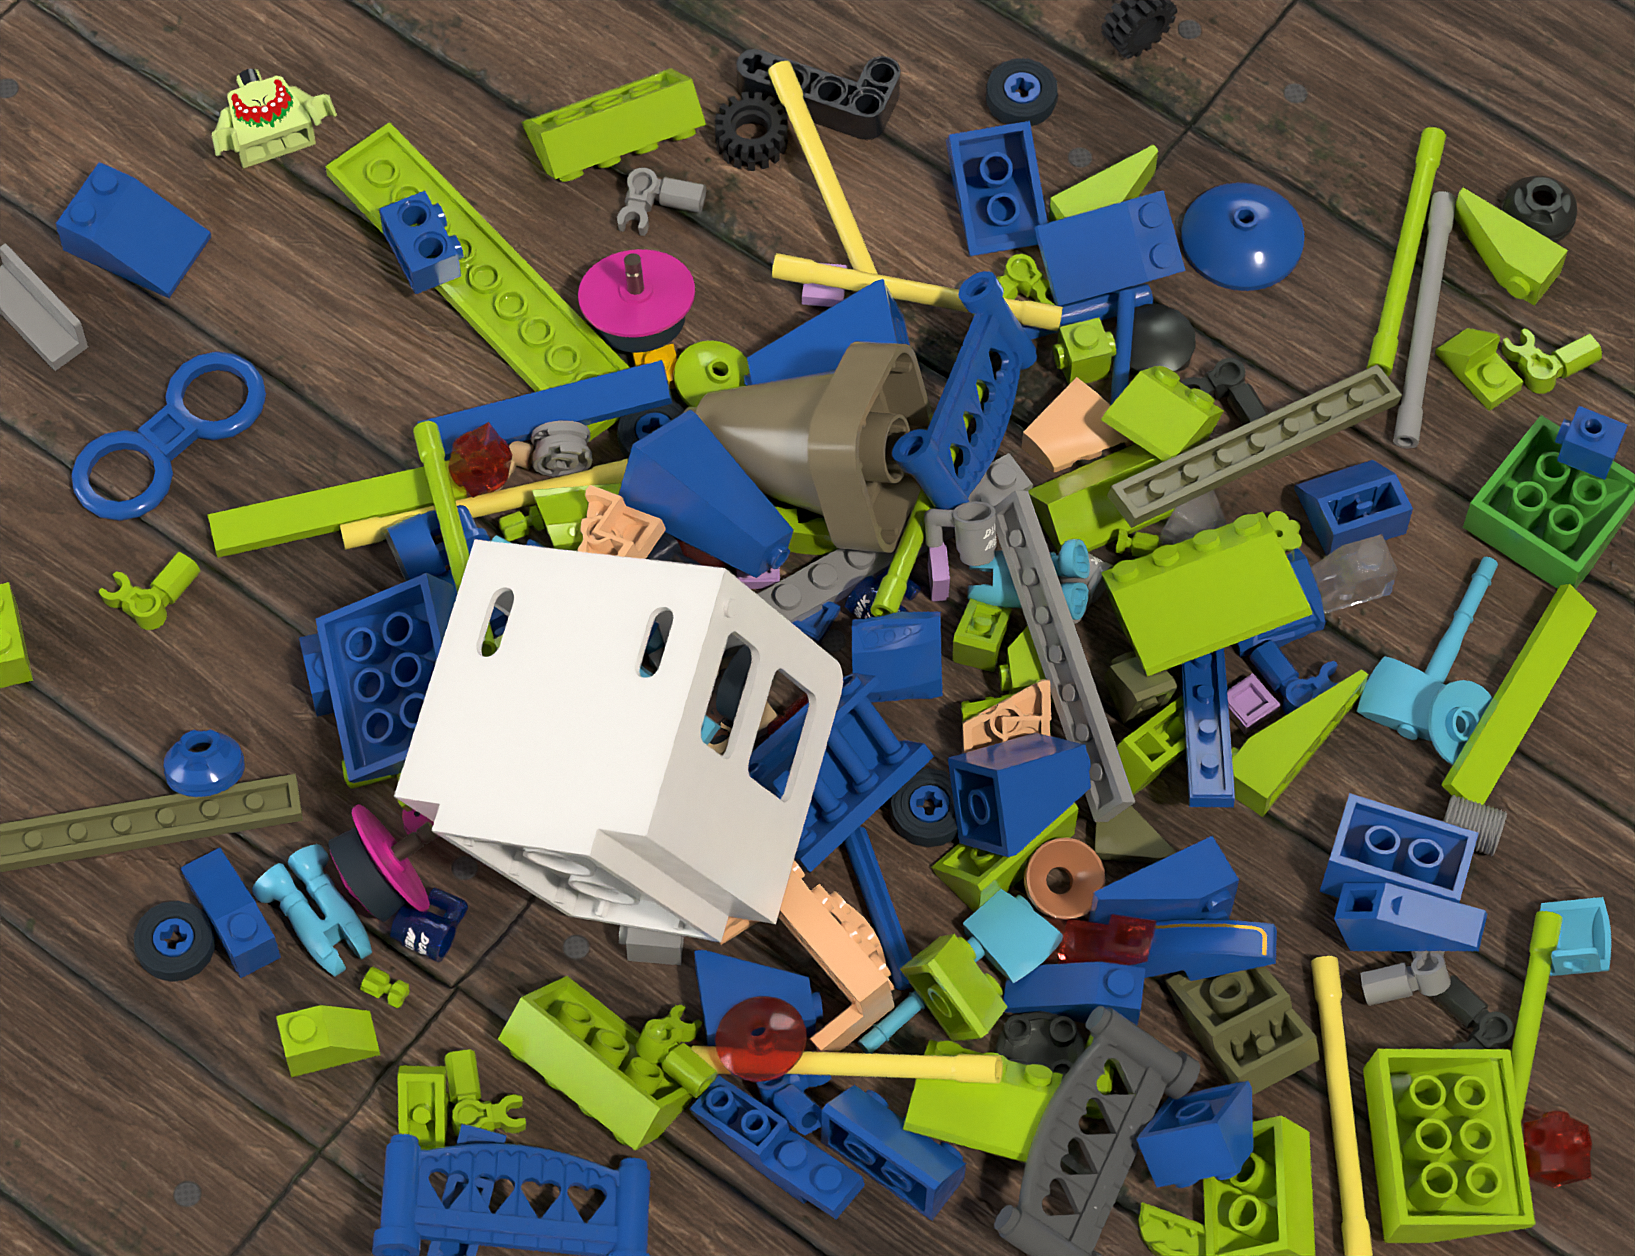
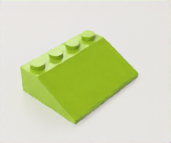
M1263 511L1257 514L1243 515L1233 523L1214 530H1203L1193 538L1174 545L1161 546L1151 554L1135 560L1121 561L1114 565L1113 568L1101 572L1114 614L1147 677L1312 615L1311 607L1278 536Z
M1377 1049L1363 1068L1384 1242L1432 1243L1532 1228L1535 1225L1510 1049Z

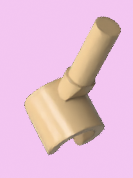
M521 441L512 442L507 450L506 462L488 490L490 492L499 491L510 475L513 474L516 466L530 469L533 464L534 446Z

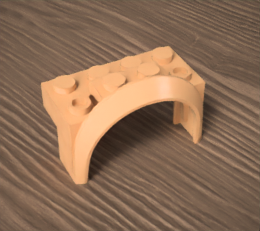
M794 860L778 918L852 1004L810 1038L811 1042L816 1046L817 1052L839 1053L895 1007L891 993L894 986L888 978L891 972L886 966L885 956L879 939L866 919L847 904L836 891L829 895L820 884L810 890L802 880L805 876L804 872ZM729 916L722 941L719 943L721 945L760 921Z

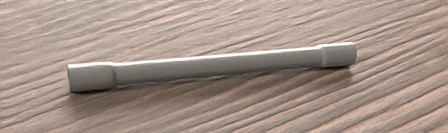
M1436 192L1432 195L1427 224L1428 237L1401 405L1398 408L1393 438L1394 444L1401 448H1415L1419 443L1423 418V397L1448 237L1452 230L1456 197L1449 192Z

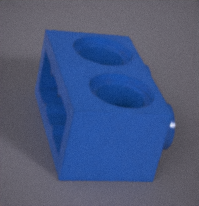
M425 191L379 208L383 233L415 295L461 277L459 260L464 258V253L456 235H448L444 228L447 226V220L440 204L432 205ZM413 224H422V225L416 226V227L410 226V225H413ZM431 255H437V256H438V257L432 258V259L426 258V257L431 256Z

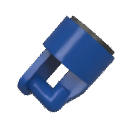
M457 505L470 554L474 540L490 541V538L484 528H477L469 509L466 506ZM436 510L422 515L419 513L386 528L388 532L384 535L405 581L425 573L436 577L447 572L445 566L449 565V560L444 542L435 545L432 539L442 534Z

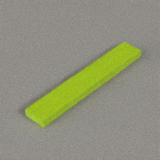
M458 459L446 461L455 500L468 498ZM419 467L208 514L217 558L340 531V525L372 517H386L434 506L425 467Z
M1571 584L1559 586L1441 784L1451 795L1455 794L1456 797L1459 796L1469 801H1476L1477 804L1481 803V805L1485 803L1595 617L1597 610Z

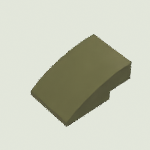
M1265 966L1190 981L1185 971L1166 980L1167 988L1185 1020L1228 1084L1249 1080L1252 1087V1095L1319 1060L1316 1035L1292 1009L1290 995Z

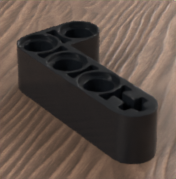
M747 50L738 57L736 73L737 90L740 96L741 93L748 92L749 99H754L755 92L762 93L763 101L768 96L775 98V106L780 103L784 107V113L786 114L787 111L779 100L768 74V69L778 62L789 61L803 91V99L814 124L858 139L871 140L882 134L900 95V66L894 59L887 56H878L869 60L858 82L763 50Z

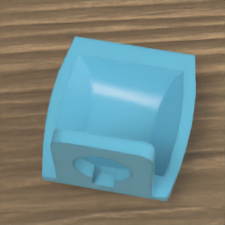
M1604 898L1541 903L1540 911L1554 912L1563 917L1558 947L1556 951L1551 953L1552 966L1550 976L1609 971L1612 944L1611 928Z

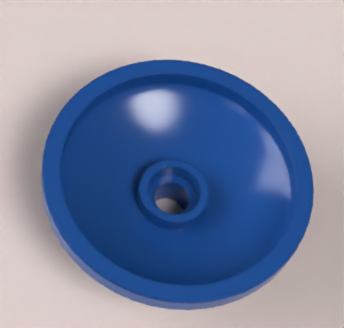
M1228 183L1204 192L1190 205L1182 223L1181 244L1190 265L1209 282L1231 290L1253 291L1264 289L1280 282L1294 270L1303 251L1304 229L1297 211L1280 194L1256 184ZM1240 220H1249L1251 223H1243Z

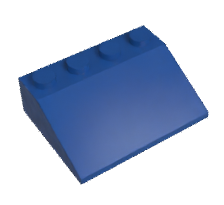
M428 573L315 619L348 780L351 783L402 773L456 601L454 586Z

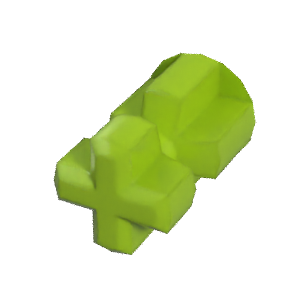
M374 966L369 969L361 985L362 991L376 998H380L384 993L387 994L388 1004L396 1008L403 1005L405 998L410 992L408 983L399 979L392 985L389 974Z

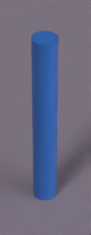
M1131 290L1119 291L1115 338L1116 355L1113 362L1110 405L1114 403L1129 385L1136 292Z

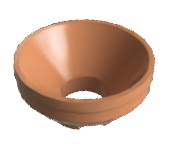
M1057 838L1045 842L1030 856L1024 872V887L1029 900L1041 913L1062 920L1074 919L1091 911L1093 893L1105 887V870L1096 852L1087 844L1077 839ZM1053 868L1063 869L1069 875L1070 886L1064 894L1053 893L1047 886V875Z

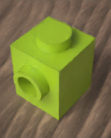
M1100 317L1059 327L1058 344L1053 345V355L1058 369H1063L1068 385L1076 377L1084 383L1109 378L1111 358L1116 355V345L1112 333L1104 331Z

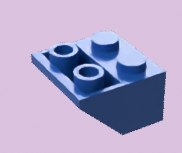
M1374 460L1296 484L1294 488L1328 559L1406 534L1413 508L1397 475Z

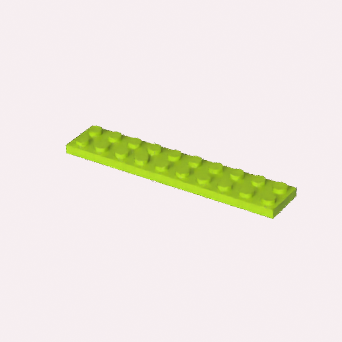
M390 122L325 166L327 176L382 233L379 208L422 191L427 193L432 205L440 204L447 220V226L444 228L449 236L456 235L462 247L464 258L459 260L461 277L438 285L435 288L535 392L630 368ZM413 224V225H410V226L416 227V226H420V225H422V224ZM431 255V256H428V257H426V258L432 259V258H436V257H438V256H437V255ZM620 417L586 425L590 430L589 442L620 420Z

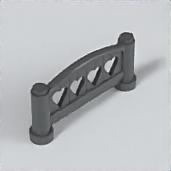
M1099 1006L1090 1014L1086 1028L1091 1031V1036L1094 1039L1092 1044L1067 1072L1043 1113L1027 1157L1019 1194V1203L1015 1208L1011 1205L1004 1207L995 1220L994 1227L999 1231L1000 1237L1029 1256H1103L1095 1251L1094 1247L1138 1151L1139 1144L1136 1138L1152 1119L1163 1093L1174 1100L1179 1099L1192 1088L1198 1078L1200 1063L1184 1051L1174 1052L1112 1008L1106 1009L1103 1006ZM1108 1059L1115 1063L1128 1094L1103 1095L1098 1091L1097 1079L1105 1074L1104 1064ZM1089 1099L1097 1102L1111 1132L1110 1134L1085 1135L1080 1131L1079 1119L1082 1115L1087 1114L1086 1104ZM1072 1138L1079 1142L1092 1169V1174L1067 1175L1062 1171L1060 1161L1064 1155L1069 1154L1068 1143ZM1054 1178L1062 1184L1074 1214L1050 1216L1043 1211L1042 1200L1046 1195L1050 1194L1049 1187Z

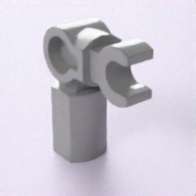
M648 168L633 170L627 178L626 207L622 208L617 216L619 231L624 232L627 222L636 219L640 221L638 226L639 235L645 236L649 229L647 212L651 211L652 205L656 201H659L662 206L701 213L706 197V185L664 177V180L657 179L656 174Z
M1411 951L1413 957L1411 966L1406 967L1405 963L1360 973L1367 1004L1371 1006L1413 996L1412 991L1416 990L1427 996H1435L1446 991L1450 986L1451 979L1444 960L1445 951Z

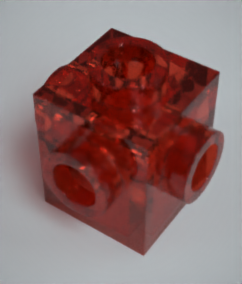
M487 422L473 431L464 433L454 441L448 465L449 473L454 482L460 487L464 486L472 498L485 491L491 493L506 483L513 453L506 441Z
M1549 1111L1542 1114L1541 1119L1524 1123V1149L1528 1177L1553 1188L1591 1178L1590 1151L1592 1149V1138L1589 1133V1125L1570 1117V1114L1564 1111Z

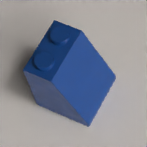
M1032 733L948 758L959 843L1006 857L1017 855L1091 788L1089 774L1091 762L1086 751V745L1039 733Z

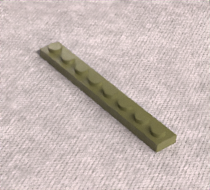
M1377 364L1116 483L1110 487L1107 496L1131 528L1394 407L1398 404L1402 394Z
M296 774L238 783L221 793L211 796L190 797L182 794H173L0 824V872L303 821Z

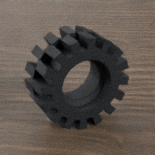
M1122 0L1119 4L1115 2L1111 7L1113 12L1107 13L1104 18L1106 22L1102 23L1101 28L1103 31L1101 33L1123 57L1128 59L1134 55L1138 57L1142 54L1143 49L1146 51L1150 50L1152 43L1155 41L1158 43L1162 39V33H1167L1171 27L1168 24L1174 23L1176 19L1174 16L1177 13L1176 5L1171 0Z
M748 92L741 93L740 101L736 99L735 95L728 98L729 106L723 103L719 107V114L716 113L715 143H717L719 155L723 153V160L728 164L734 159V167L738 169L742 168L743 163L748 164V171H755V164L760 163L762 170L768 168L769 159L774 164L780 160V153L784 155L788 143L787 113L784 114V107L780 103L775 106V98L768 96L763 101L762 93L755 92L754 99H749ZM745 124H758L765 127L767 133L757 139H746L737 135L736 130Z

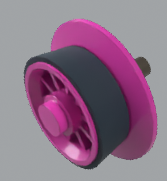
M646 249L622 251L602 259L585 274L578 290V301L582 314L595 326L599 337L611 347L626 352L652 351L674 340L681 332L685 323V315L690 310L695 298V284L688 268L671 255Z
M362 805L353 807L352 816L356 827L329 840L331 857L346 889L354 898L358 899L370 914L383 922H386L406 902H409L419 911H426L430 906L429 899L408 857L424 847V844H428L438 837V834L432 831V824L430 822L425 823L416 832H412L397 843L386 827L367 808Z

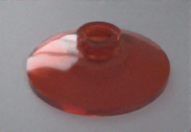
M758 996L736 1004L725 1014L717 1028L715 1044L720 1061L730 1073L747 1081L762 1082L784 1075L798 1063L806 1047L807 1032L801 1015L791 1004L776 997ZM757 1028H766L765 1032L760 1036L751 1035V1032Z

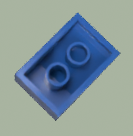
M1030 121L950 134L946 139V145L969 257L1039 245L1034 227L1048 222Z
M101 162L97 164L56 222L63 251L168 299L212 237L210 231L136 178Z
M1164 190L1034 227L1055 306L1066 305L1185 271Z
M1210 836L1093 893L1088 929L1092 931L1134 923L1170 920H1229L1239 879L1214 837Z

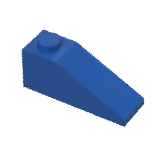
M221 848L180 867L240 978L281 958L274 934L255 900Z
M1107 962L1039 965L1015 983L1006 978L1004 1003L1007 1005V1008L1004 1012L1025 1014L1044 1011L1069 1017L1074 1022L1087 1023L1090 1014L1097 1007L1103 1006L1106 1009H1114L1132 1023L1138 1025L1145 968Z

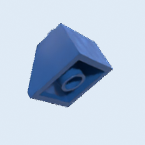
M1249 1080L1186 1093L1183 1097L1176 1100L1168 1097L1136 1138L1157 1188L1173 1184L1177 1188H1184L1196 1183L1200 1179L1214 1176L1217 1180H1225L1237 1175L1241 1171L1242 1165L1253 1151L1252 1087Z

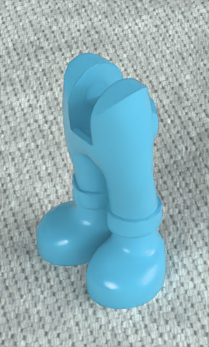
M1069 539L1065 541L1059 555L1049 552L1057 576L1086 579L1089 576V556L1086 545L1082 540ZM995 550V557L988 564L981 566L969 565L970 570L993 571V586L988 584L968 586L967 598L969 600L971 598L1004 608H1022L1002 550ZM1079 582L1060 584L1072 619L1079 620L1083 616L1088 602L1089 590L1087 585Z
M314 844L293 853L288 859V865L296 877L307 886L306 890L318 904L325 916L324 920H321L307 903L308 900L296 888L292 877L282 863H278L267 870L255 882L252 892L256 899L262 903L281 902L279 908L285 916H288L302 944L324 969L336 977L345 971L346 968L333 945L345 938L350 949L354 951L360 960L370 955L372 948L366 930L357 914L335 888V884L330 876L324 874L323 869L329 860L328 853L321 845Z

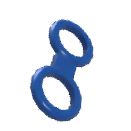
M218 351L197 355L183 363L170 378L165 395L167 405L142 425L138 432L122 430L103 434L88 443L76 457L71 478L74 494L83 507L100 518L118 521L141 517L156 508L169 492L173 477L171 461L198 438L219 440L234 437L251 427L262 413L266 391L263 377L254 365L237 354ZM220 370L231 372L240 377L247 385L249 392L246 403L233 416L219 421L201 420L190 414L184 406L183 398L186 388L198 376L206 372ZM134 450L144 454L151 460L155 467L153 481L144 493L134 499L120 502L106 500L96 494L90 486L89 478L92 468L100 458L112 451Z

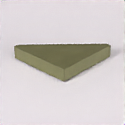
M1132 806L1108 822H1096L1094 851L1100 860L1154 864L1177 853Z

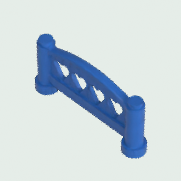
M989 271L972 275L959 289L958 296L966 309L975 315L927 431L917 429L906 433L895 443L892 450V456L899 467L905 473L912 474L936 509L954 510L957 506L970 502L968 499L970 494L990 467L1006 432L1016 397L1020 370L1029 368L1037 359L1035 345L1003 298L1004 289L995 274ZM989 350L999 353L1002 360L1001 369L996 373V380L992 370ZM976 382L986 384L989 389V399L987 402H984L983 412ZM964 413L972 415L976 420V431L971 435V443L968 441L963 418ZM951 445L961 448L964 459L962 465L958 467V476L955 473L950 450Z
M396 1134L390 1138V1143L386 1146L380 1228L373 1235L372 1253L374 1256H419L422 1239L584 1256H651L647 1253L650 1170L647 1169V1162L639 1158L623 1159L620 1161V1167L614 1170L567 1153L516 1144H466L422 1150L418 1145L417 1137L409 1134ZM434 1172H441L447 1177L453 1174H460L467 1180L466 1188L448 1209H445L429 1181V1175ZM479 1177H488L493 1182L498 1179H507L513 1184L514 1190L495 1214L491 1213L475 1185V1180ZM532 1181L540 1187L546 1183H551L559 1189V1196L541 1218L537 1217L522 1192L521 1185L525 1182ZM572 1186H579L584 1191L598 1188L605 1195V1201L587 1223H584L567 1194V1190Z

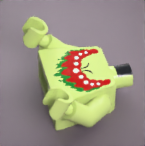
M246 69L237 76V83L240 88L232 90L227 94L229 107L220 112L216 130L212 133L215 154L220 156L222 151H229L231 149L235 150V153L239 152L241 165L244 169L315 145L311 119H313L315 126L321 124V119L325 116H337L331 98L327 94L312 97L296 86H288L283 77L280 76L262 80L257 69Z

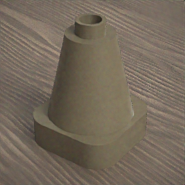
M855 341L849 345L835 371L712 391L701 399L698 407H688L684 411L685 413L691 409L698 415L766 497L824 516L829 535L836 547L891 553L898 547L921 487L912 474L902 471L892 456V450L895 443L906 433L917 429L927 431L933 417L915 352L909 345Z

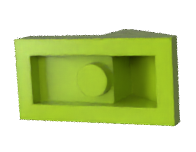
M1467 328L1435 350V354L1490 411L1520 391L1523 380L1496 353L1500 341L1498 334Z
M970 598L954 634L953 661L994 672L1001 642L1009 625L1012 609L989 605Z
M399 1066V1134H409L417 1137L418 1145L422 1150L446 1147L449 1094L446 1093V1066Z

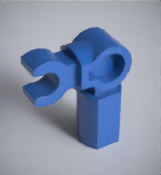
M1273 640L1257 647L1250 656V661L1274 692L1282 694V709L1286 715L1338 684L1330 681L1328 678L1336 672L1338 664L1335 661L1324 664L1317 677L1309 676L1306 679H1298L1299 673Z
M762 1073L757 1078V1087L763 1105L781 1115L799 1133L807 1135L821 1127L822 1110L804 1093V1089L823 1085L832 1076Z

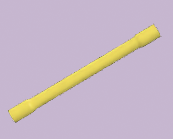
M789 61L778 62L768 69V74L780 102L785 106L853 270L877 274L805 104L803 91Z
M776 253L772 278L802 284L814 283L856 292L877 280L884 279L894 299L970 313L958 296L959 289L820 264L810 259ZM1004 298L1020 324L1059 331L1063 307L1029 300L1017 301Z
M628 459L594 466L586 471L455 500L456 505L466 506L472 517L476 518L537 504L532 492L535 489L622 484ZM435 506L342 524L340 529L345 550L382 542L386 539L384 535L388 532L386 528L419 513L422 515L435 510Z
M1321 956L1311 961L1321 1025L1343 1217L1341 1229L1344 1255L1373 1256L1369 1222L1365 1214L1342 1018V990L1339 964L1336 957Z
M720 1046L691 1047L696 1054L717 1071V1074L743 1072L950 1079L970 1083H1000L1003 1073V1063L1000 1055L959 1054L957 1056L742 1050Z

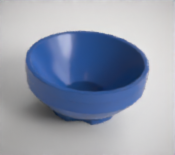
M211 729L187 732L170 748L164 758V775L167 784L177 793L190 797L211 796L229 789L241 778L245 769V760L239 744L231 737ZM212 745L209 749L202 752L189 751L199 746Z

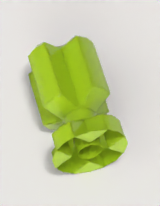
M536 505L529 507V515L526 517L518 511L499 518L500 529L504 539L509 542L528 535L529 526L533 525L538 531L544 529V524Z
M1120 529L1115 553L1122 554L1127 547L1131 549L1132 556L1143 557L1153 553L1158 548L1159 537L1158 535L1136 532L1133 538H1130L1126 529Z

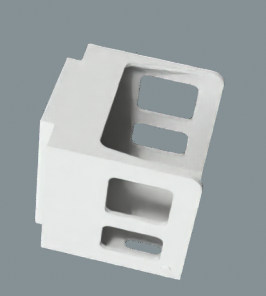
M474 540L394 797L434 822L433 832L569 917L721 942L729 916L776 924L842 693V669L835 658L725 568ZM495 606L509 618L499 649L493 655L484 657L481 653V647ZM670 610L673 613L674 619L660 667L653 676L642 678L639 669L654 619L659 613ZM730 634H733L750 648L752 661L727 748L721 756L702 741L701 727L727 639ZM777 670L802 689L809 698L807 715L785 792L781 799L753 780L748 772L749 759L771 683Z

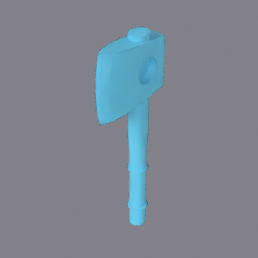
M1490 557L1482 558L1476 572L1472 574V581L1457 611L1454 612V618L1440 640L1425 673L1401 661L1384 656L1366 682L1357 709L1359 714L1381 725L1397 730L1405 738L1416 740L1419 737L1432 741L1428 728L1430 705L1437 692L1445 686V679L1457 657L1463 637L1470 623L1473 622V616L1487 587L1491 585V579L1498 566L1496 560Z
M1000 889L963 922L964 932L969 938L967 942L976 953L975 963L985 956L1012 983L1028 975L1043 963L1065 937L1052 924L1036 913L1021 895L1013 897L1003 889ZM916 991L913 993L909 992V996L877 1025H873V1028L858 1041V1045L865 1053L872 1054L885 1041L888 1042L889 1038L917 1012L925 1009L926 1004Z

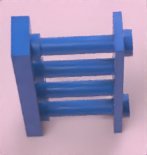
M852 673L843 678L842 693L827 744L853 778V788L842 798L837 799L818 774L813 796L823 809L821 811L822 817L811 827L803 826L794 858L804 872L810 873L934 757L925 743L907 740L899 741L867 697L881 683L874 675ZM853 708L885 751L883 754L884 759L873 769H867L835 725ZM805 720L764 758L753 761L748 765L750 777L779 799L782 798V795L773 784V781L787 768L792 766Z

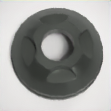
M1530 176L1517 181L1510 187L1504 198L1502 211L1556 243L1564 239L1573 229L1577 217V202L1573 193L1562 182L1546 176ZM1536 191H1547L1553 195L1555 202L1549 206H1541L1534 202L1532 194Z

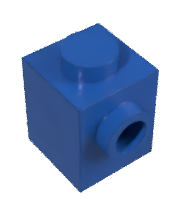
M1578 406L1573 420L1570 421L1564 418L1557 434L1555 443L1562 445L1557 461L1605 480L1620 447L1627 424Z

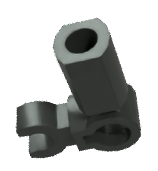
M1235 358L1220 360L1214 369L1206 372L1201 379L1189 377L1181 382L1190 389L1196 388L1208 393L1216 400L1228 397L1227 401L1242 426L1269 414L1250 384H1245V367Z
M1452 975L1448 989L1441 994L1435 995L1434 998L1467 1029L1472 1027L1474 1031L1468 1036V1042L1455 1044L1451 1049H1505L1513 1034V1024L1510 1018L1501 1012H1489L1487 1010L1488 1004L1456 975Z

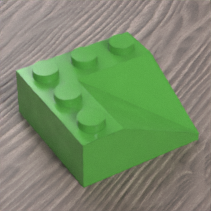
M1540 415L1470 502L1463 528L1558 589L1560 585L1571 584L1577 589L1634 508L1635 474L1613 461L1604 480L1558 462L1557 459L1562 445L1555 443L1560 426Z

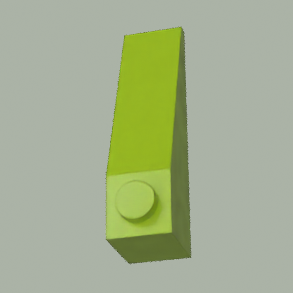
M1361 669L1251 736L1240 750L1233 747L1231 751L1235 799L1263 817L1361 697L1368 674Z

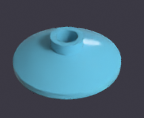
M1460 680L1448 683L1437 692L1429 709L1428 728L1432 743L1441 757L1452 765L1493 699L1482 686L1472 681Z

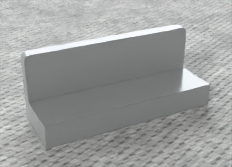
M5 243L0 246V256L3 265L0 266V314L48 365L56 371L88 348L82 324Z

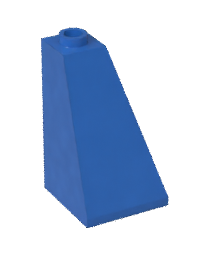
M884 279L871 283L747 357L750 374L744 376L746 386L835 371L845 351L855 341L907 344L910 346L905 318Z
M691 409L632 445L618 494L622 496L627 507L662 519L666 528L664 532L755 578L771 568L774 570L778 569L787 560L790 554L788 546L794 529Z

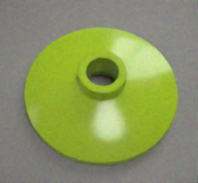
M719 341L697 342L686 348L675 364L674 384L676 390L689 407H698L701 399L709 392L746 386L744 376L750 374L748 361L739 350L729 344ZM712 369L721 371L724 376L716 375Z

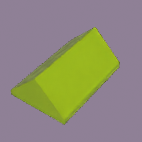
M1134 444L1028 490L1037 518L1057 552H1060L1063 543L1069 539L1082 540L1086 545L1087 551L1090 552L1117 540L1120 529H1126L1129 535L1177 514L1176 507L1131 528L1107 496L1112 485L1162 463V460L1138 444Z
M1073 803L1015 856L1006 857L959 843L931 868L973 912H976L1000 889L1008 892L1024 878L1026 864L1038 847L1045 842L1057 838H1071L1075 834L1078 807L1076 803Z

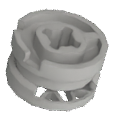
M553 421L536 427L531 434V442L535 446L532 456L533 468L543 475L553 477L586 471L592 464V452L587 447V443L590 440V430L588 427L574 421Z

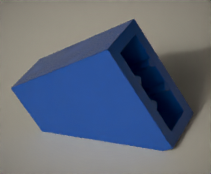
M706 950L694 951L695 970L707 1046L735 1048L811 1037L816 1034V1020L823 1019V1009L820 992L811 993L809 977Z

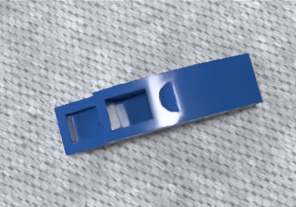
M719 1075L690 1108L691 1113L704 1126L756 1170L801 1203L805 1204L808 1200L834 1219L840 1216L865 1186L861 1175L791 1130L786 1119Z

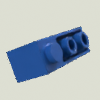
M1343 883L1334 920L1350 951H1479L1487 913L1482 909L1389 883Z

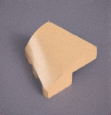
M1076 377L1023 432L1021 449L1055 473L1071 467L1077 460H1091L1102 456V450L1123 442L1127 447L1134 442L1101 420L1111 405Z
M589 485L585 492V497L588 501L587 516L582 519L580 529L583 541L578 547V551L646 559L666 528L662 519L627 507L622 496Z
M1042 679L962 722V754L1032 733L1050 736V679Z

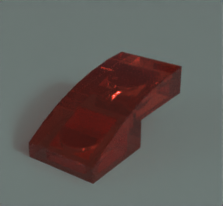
M1114 914L1111 915L1109 925L1068 919L1058 953L1059 964L1107 962L1135 965L1147 962L1156 929V921Z

